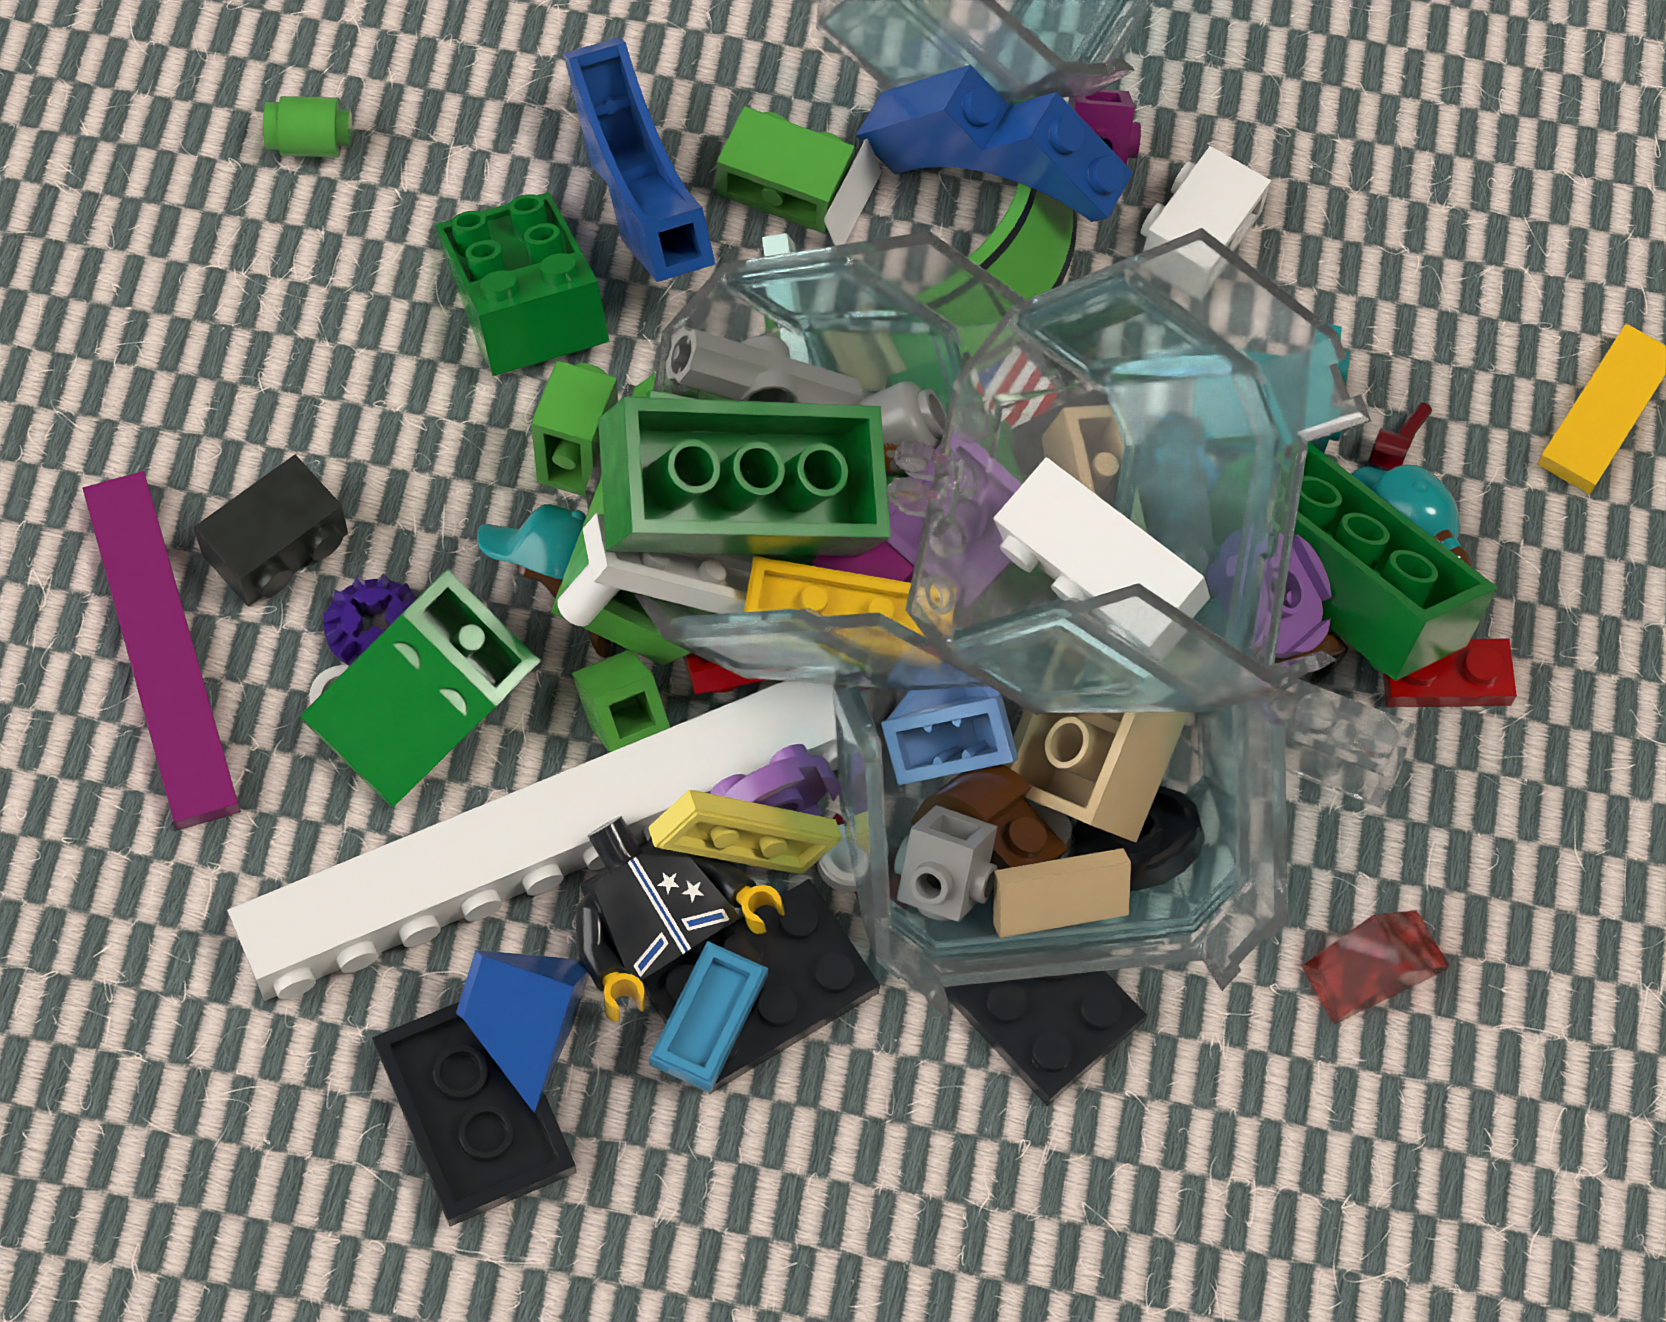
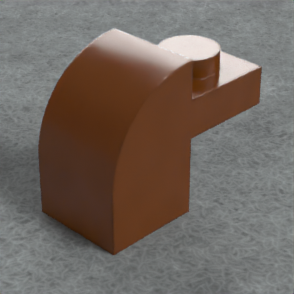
M1002 764L960 773L927 797L910 821L915 825L937 805L998 826L990 863L997 865L998 870L1061 859L1069 848L1024 800L1032 786L1021 775Z

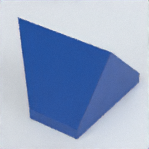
M475 950L456 1014L463 1018L535 1113L572 1030L589 977L588 970L579 959Z

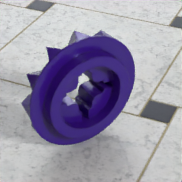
M383 573L378 579L363 580L356 576L352 585L342 591L335 590L328 610L323 612L324 634L332 653L340 661L350 666L386 630L373 626L367 632L363 631L360 634L364 625L362 617L357 610L367 611L369 614L375 615L381 609L385 610L388 607L384 616L389 627L417 599L407 583L401 585L391 581Z

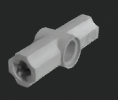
M683 326L672 339L670 354L665 362L668 380L738 401L857 405L863 397L859 379L791 359L789 347L785 341L773 336H756L739 343Z

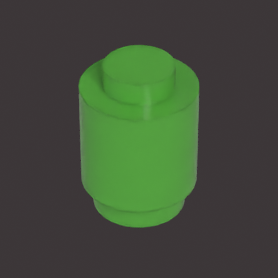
M281 96L279 102H265L263 114L265 149L279 150L281 156L339 158L341 146H351V110H341L338 97Z

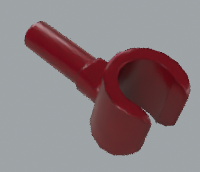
M1424 402L1420 403L1404 425L1401 426L1398 434L1380 428L1368 463L1388 470L1403 465L1416 432L1432 413L1430 405Z

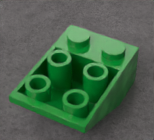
M550 192L539 195H522L516 197L508 204L483 211L462 212L452 220L435 224L439 241L475 339L492 376L610 342L598 281Z
M447 569L299 718L393 808L511 692L540 660Z

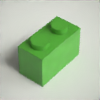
M744 106L717 160L716 194L826 234L828 229L824 223V218L854 162L855 146L844 142L832 133L815 132L790 123L779 114L760 112Z
M556 360L531 422L537 483L593 499L602 476L598 418L618 402L616 377L608 375L601 368L591 364L579 363L573 365Z

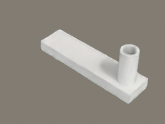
M596 513L583 528L589 564L558 599L560 613L567 621L577 626L589 625L620 589L742 620L753 557L757 555L606 552L604 515Z

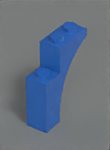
M617 37L563 53L590 164L608 184L623 243L657 282L716 265L703 207L689 193L667 155L644 100L626 42L621 37Z
M971 64L883 91L856 134L862 142L865 139L869 140L874 154L894 174L929 167H954L994 174L1036 189L1072 208L1091 222L1109 218L1133 175L1131 169L1057 92L1009 105Z

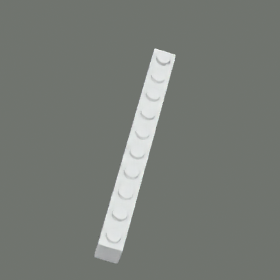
M837 660L822 665V669L808 671L230 908L227 911L264 1001L276 996L279 999L294 998L309 991L316 984L315 980L338 970H341L343 973H352L368 967L378 959V954L400 944L406 947H414L426 943L440 933L441 927L462 918H465L467 921H476L488 917L499 910L502 902L525 892L533 896L550 891L563 881V876L584 867H588L589 870L605 868V864L589 840L588 835L618 816H622L638 844L646 841L649 842L652 838L648 827L689 789L711 794L713 787L723 779L736 774L747 776L769 765L770 759L774 754L794 744L805 745L810 755L824 757L832 771L846 767L856 761L862 751L866 750L869 723Z

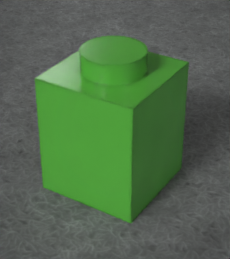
M626 650L572 673L589 726L609 753L670 728L654 676L633 651Z

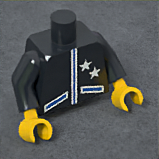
M618 816L588 835L606 869L581 884L584 897L576 907V952L588 970L597 989L604 991L606 1017L610 1021L618 1022L620 1021V1009L615 999L622 996L631 997L636 1001L638 1009L641 1012L644 1011L645 990L641 980L740 918L734 908L742 907L750 930L756 934H762L766 932L764 922L757 915L753 914L755 910L760 906L769 905L774 907L780 915L784 916V907L777 890L767 885L756 886L754 880L731 861L654 847L652 840L640 847L622 816Z

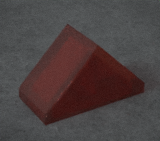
M1417 910L1372 915L1307 961L1302 969L1334 1024H1337L1446 971L1450 965Z

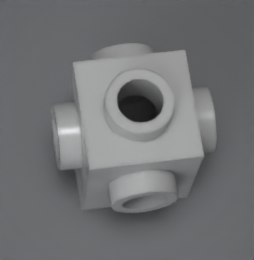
M935 805L911 827L910 835L904 838L899 847L894 865L895 873L901 875L897 901L917 907L918 911L928 918L941 921L954 920L957 922L978 902L984 904L994 888V870H998L997 865L990 863L998 826Z

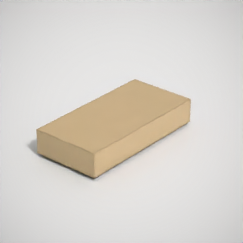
M1124 848L994 870L993 924L999 937L1004 938L1128 916L1131 861Z

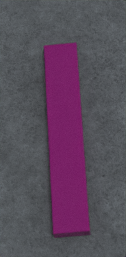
M141 471L82 487L175 827L178 831L240 813L241 810L145 473Z

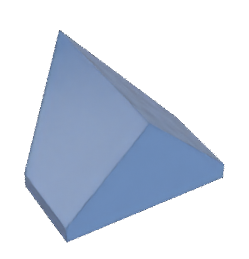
M955 632L945 643L941 660L933 659L888 719L881 722L898 785L1001 765L1019 759L1001 693Z

